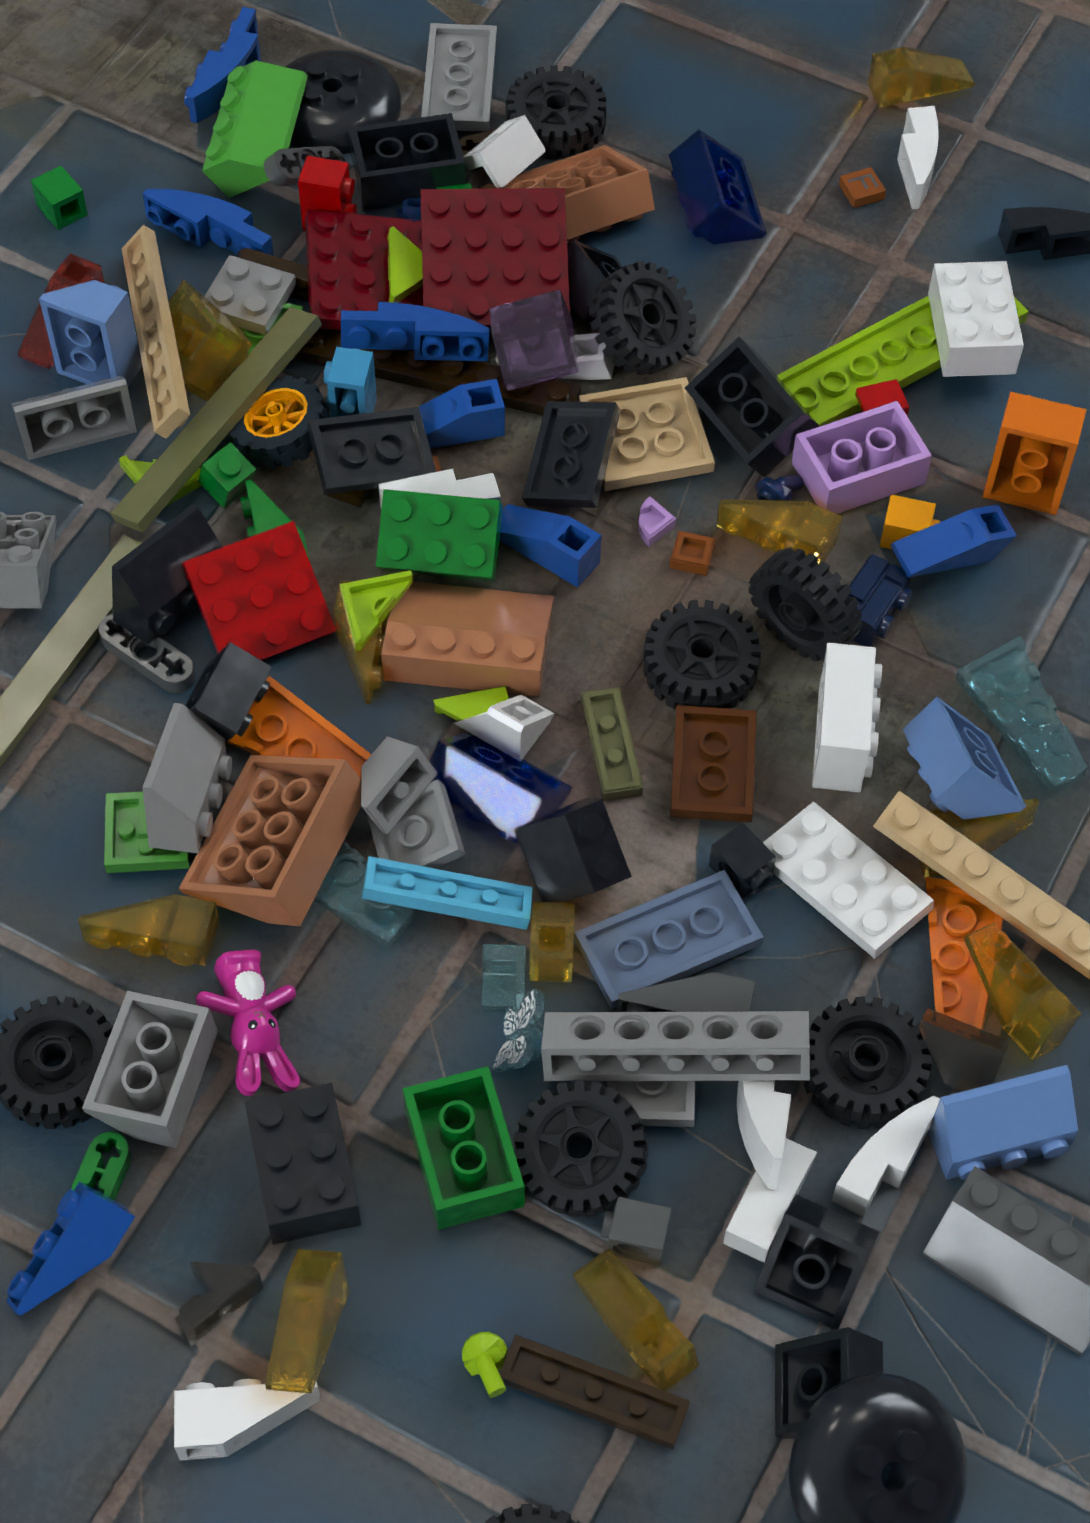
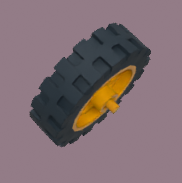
M284 376L283 380L275 379L233 427L230 434L238 450L248 461H251L252 465L256 467L265 465L267 469H276L277 465L288 467L294 465L293 461L298 459L303 461L310 457L309 453L313 448L307 428L309 420L330 418L331 416L322 393H320L319 388L314 383L310 385L307 379L301 377L298 380H294L293 376Z

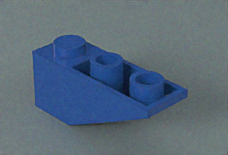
M497 379L459 385L419 406L430 449L505 436V406Z
M509 504L502 510L499 541L577 588L599 565L602 535L572 517Z
M997 504L970 509L897 540L890 546L909 578L991 562L1017 535L1001 507Z
M79 1181L74 1191L70 1189L62 1197L57 1208L58 1217L50 1230H44L37 1238L32 1249L34 1256L25 1271H18L11 1280L7 1290L9 1297L6 1302L16 1314L22 1316L112 1256L135 1216L125 1206Z

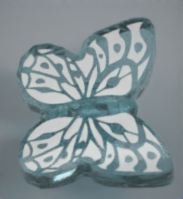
M533 988L522 998L519 1009L514 1006L507 1008L503 1021V1034L506 1036V1039L493 1062L492 1069L494 1071L502 1073L509 1068H522L529 1061L536 1060L542 1053L543 1029L536 1025L544 1009L545 999L543 992Z

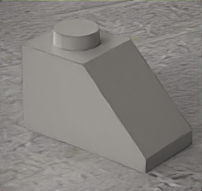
M387 736L362 765L361 806L380 831L388 834L438 773L418 746Z

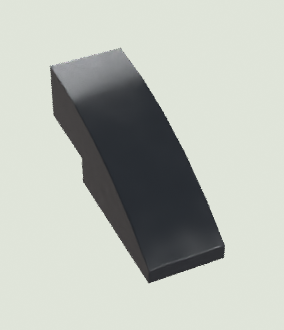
M1050 207L1004 209L998 235L1005 254L1040 250L1043 260L1090 254V213Z

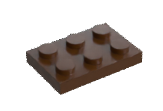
M676 706L670 817L752 823L757 711Z

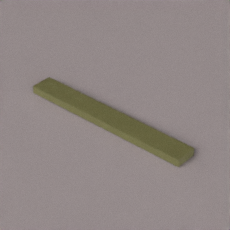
M290 307L114 508L110 514L115 522L142 533L147 529L322 324L318 315Z
M126 535L121 537L1 695L0 768L99 637V624L101 620L113 613L112 566L142 542Z

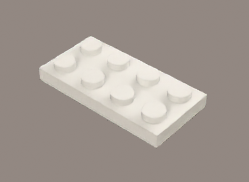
M814 801L763 842L776 856L773 874L874 959L933 910L934 899Z

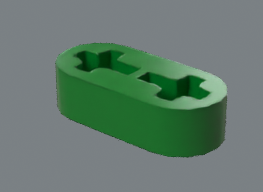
M105 1132L93 1139L72 1184L73 1191L79 1181L94 1189L99 1179L100 1192L115 1201L132 1158L128 1143L122 1135L116 1132ZM112 1146L116 1147L119 1158L111 1157L106 1168L103 1169L104 1160L101 1152H109Z

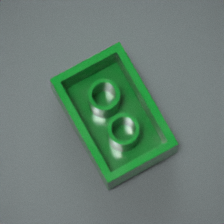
M383 489L376 567L381 571L399 573L411 570L412 574L495 582L503 509L501 501Z
M488 1066L402 1088L405 1114L438 1230L525 1207V1186Z

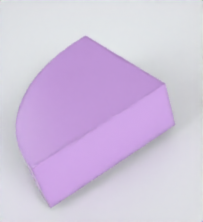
M650 496L642 504L638 518L639 534L648 547L676 527L677 519Z

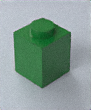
M61 165L31 180L37 207L57 230L88 215L82 188Z
M230 442L202 464L198 482L224 509L247 491L245 481H253L256 468Z

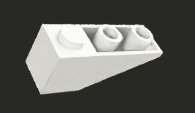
M292 1375L281 1378L280 1383L261 1384V1381L257 1379H242L235 1381L233 1386L215 1388L211 1383L199 1382L186 1386V1390L174 1391V1448L179 1460L230 1456L319 1402L320 1394L317 1381H308L306 1376Z

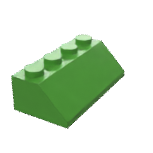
M256 60L245 66L234 68L228 75V83L224 97L220 102L221 107L217 121L213 126L214 131L210 145L206 150V158L202 172L228 198L270 181L264 171V161L277 150L289 148L308 78L304 71Z

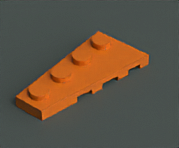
M271 676L266 679V681L270 682V686L259 703L253 702L248 711L249 714L253 715L248 728L241 737L236 734L227 742L253 755L344 759L360 778L362 765L372 755Z
M925 877L926 894L934 899L933 910L928 913L937 1038L980 1045L1004 919L951 881Z

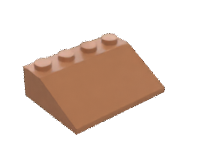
M606 145L520 173L503 187L565 188L567 243H571L572 240L577 241L581 238L580 235L591 231L603 232L612 228V224L623 220H638L644 216L643 213L655 210L648 169ZM494 183L481 186V189H496Z
M413 581L412 585L390 612L381 653L383 681L478 691L506 686L507 694L540 697L554 596Z
M250 755L212 826L210 837L205 838L179 890L183 894L269 924L300 927L361 808V778L344 759Z

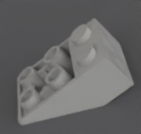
M0 512V608H42L49 585L57 521L56 515H44L41 512L6 515Z

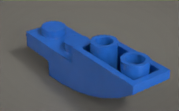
M242 7L237 20L234 19L231 23L227 42L221 44L219 52L208 50L203 63L198 64L194 83L192 86L187 87L184 98L185 106L189 107L191 122L199 123L220 109V102L224 97L228 83V75L234 68L245 66L256 60L261 61L256 9Z
M146 189L142 193L147 218L154 225L168 229L184 241H189L202 248L209 240H212L217 246L227 248L236 254L240 249L248 248L274 256L272 237L254 227L252 212L219 198L183 190Z
M378 302V311L341 310V347L349 349L414 350V360L488 361L489 327L463 316L439 309L403 303Z

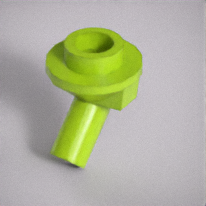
M478 1332L471 1335L465 1341L462 1348V1360L471 1376L480 1375L489 1397H497L506 1391L499 1370L502 1369L508 1354V1348L504 1340L497 1334Z

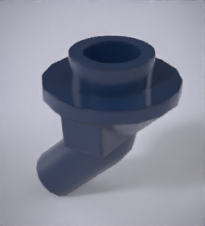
M799 475L782 476L776 480L766 476L756 484L757 499L767 509L783 510L792 498L791 491L801 489L803 480Z

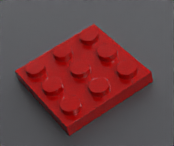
M294 521L182 563L217 653L231 642L259 660H263L337 631Z

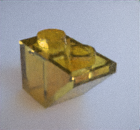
M533 902L529 981L572 982L575 903Z

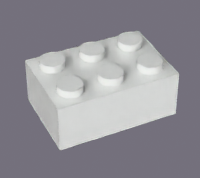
M1007 261L934 264L928 296L943 377L1016 374L1024 344Z
M827 643L818 692L812 788L860 793L864 777L871 778L873 757H876L879 738V733L875 732V722H878L880 713V698H877V688H880L882 677V664L875 663L876 647Z

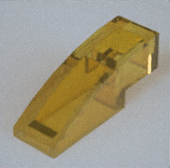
M609 1248L573 1273L574 1280L605 1324L658 1389L668 1390L699 1367L694 1345L666 1317L663 1305Z

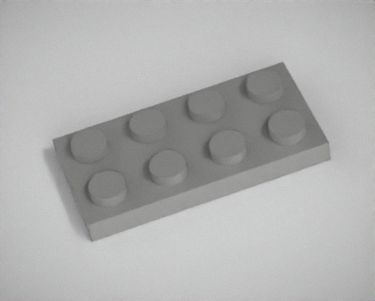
M430 23L421 117L452 113L455 127L458 131H490L497 26Z

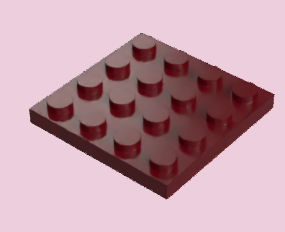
M565 188L421 189L424 307L463 316L489 327V330H525L570 325Z
M307 209L305 227L309 313L318 315L322 324L319 328L341 330V310L378 311V302H389V241L387 239L389 229L394 226L422 251L421 221L412 222L409 219ZM423 286L398 303L423 306Z

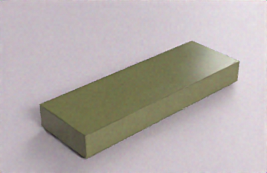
M620 687L581 692L580 701L602 800L642 795L643 785Z

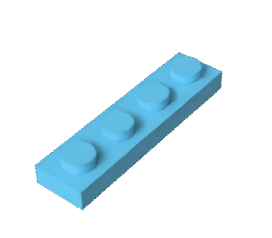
M368 856L361 899L527 930L531 916L533 887Z

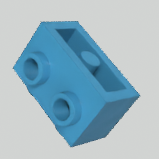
M336 347L333 360L326 362L324 383L327 384L326 405L330 409L331 417L374 412L377 395L373 352L356 348Z

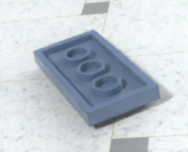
M725 870L574 932V941L611 1009L617 1007L619 993L686 978L762 945L764 938Z

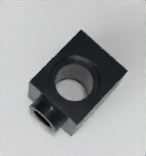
M742 823L712 845L709 866L716 873L725 870L741 899H743L752 891L755 893L761 892L771 883L774 878L773 871L776 856Z

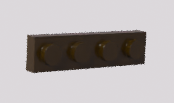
M516 1334L500 1371L504 1385L674 1450L690 1405V1401Z

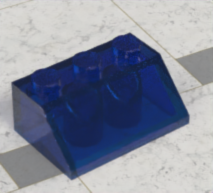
M700 129L668 154L673 168L671 174L677 182L680 192L679 201L687 215L688 220L686 224L695 237H702L715 245L759 239L767 235L742 157Z
M470 732L439 740L429 761L438 773L432 781L439 779L445 785L450 804L454 803L463 808L465 815L470 819L480 823H489L498 828L499 834L503 838L516 843L519 842L513 828L558 810L572 790V786L524 759L521 762Z

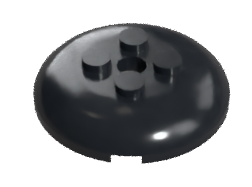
M323 50L304 55L285 66L304 71L308 76L290 142L291 145L297 148L333 146L342 154L351 153L350 127L392 122L399 119L401 112L399 86L392 74L382 64L370 57L347 50Z
M870 1373L840 1382L814 1403L808 1411L811 1415L803 1428L800 1438H795L789 1464L791 1498L800 1523H955L965 1497L967 1457L956 1422L944 1404L931 1391L919 1383L902 1376L887 1373ZM888 1464L892 1466V1469L889 1470L886 1482L882 1483V1470Z

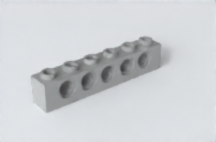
M809 1011L545 1012L541 1047L544 1081L810 1080Z

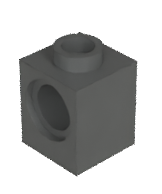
M618 1197L615 1212L606 1210L601 1237L609 1239L607 1255L660 1266L671 1208Z

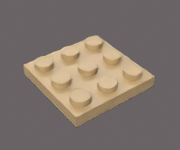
M687 377L579 396V402H616L621 410L603 480L605 491L714 472L715 461L695 401L684 389L689 384Z

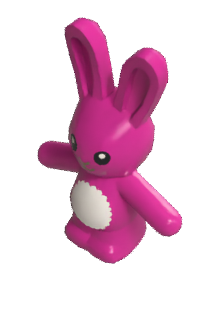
M236 950L223 953L215 963L214 973L222 987L224 996L202 991L197 994L195 999L198 1006L207 1007L211 1011L234 1017L230 1038L233 1047L238 1052L236 1086L240 1093L246 1096L255 1095L261 1084L260 1059L264 1060L276 1085L285 1092L295 1091L300 1084L297 1071L280 1046L279 1025L271 1013L275 1009L291 1002L296 997V990L291 985H284L265 995V980L261 975L260 966L261 952L258 950Z

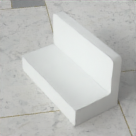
M523 115L504 122L463 157L468 171L483 166L496 188H503L545 152V147L526 116Z

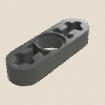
M333 146L279 149L265 159L264 171L269 180L275 185L291 186L298 185V178L303 168L301 159L305 161L307 155L346 162L343 154Z
M113 613L101 620L99 634L102 645L106 650L168 692L182 693L193 686L195 672L193 663L187 655L159 636L150 644H147L124 629L126 638L118 633L124 628L113 621ZM113 630L115 632H118L111 637L110 632H112ZM146 646H151L158 650L157 654L150 659H140L136 656L137 652ZM168 668L174 672H179L183 669L184 674L180 676L175 673L170 677Z

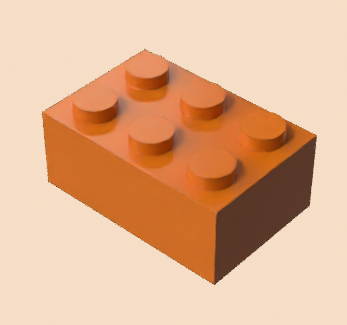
M1010 391L982 498L1056 515L1078 447L1087 409Z

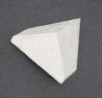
M518 695L490 706L485 713L455 722L454 724L521 762L551 722L555 713L523 695Z

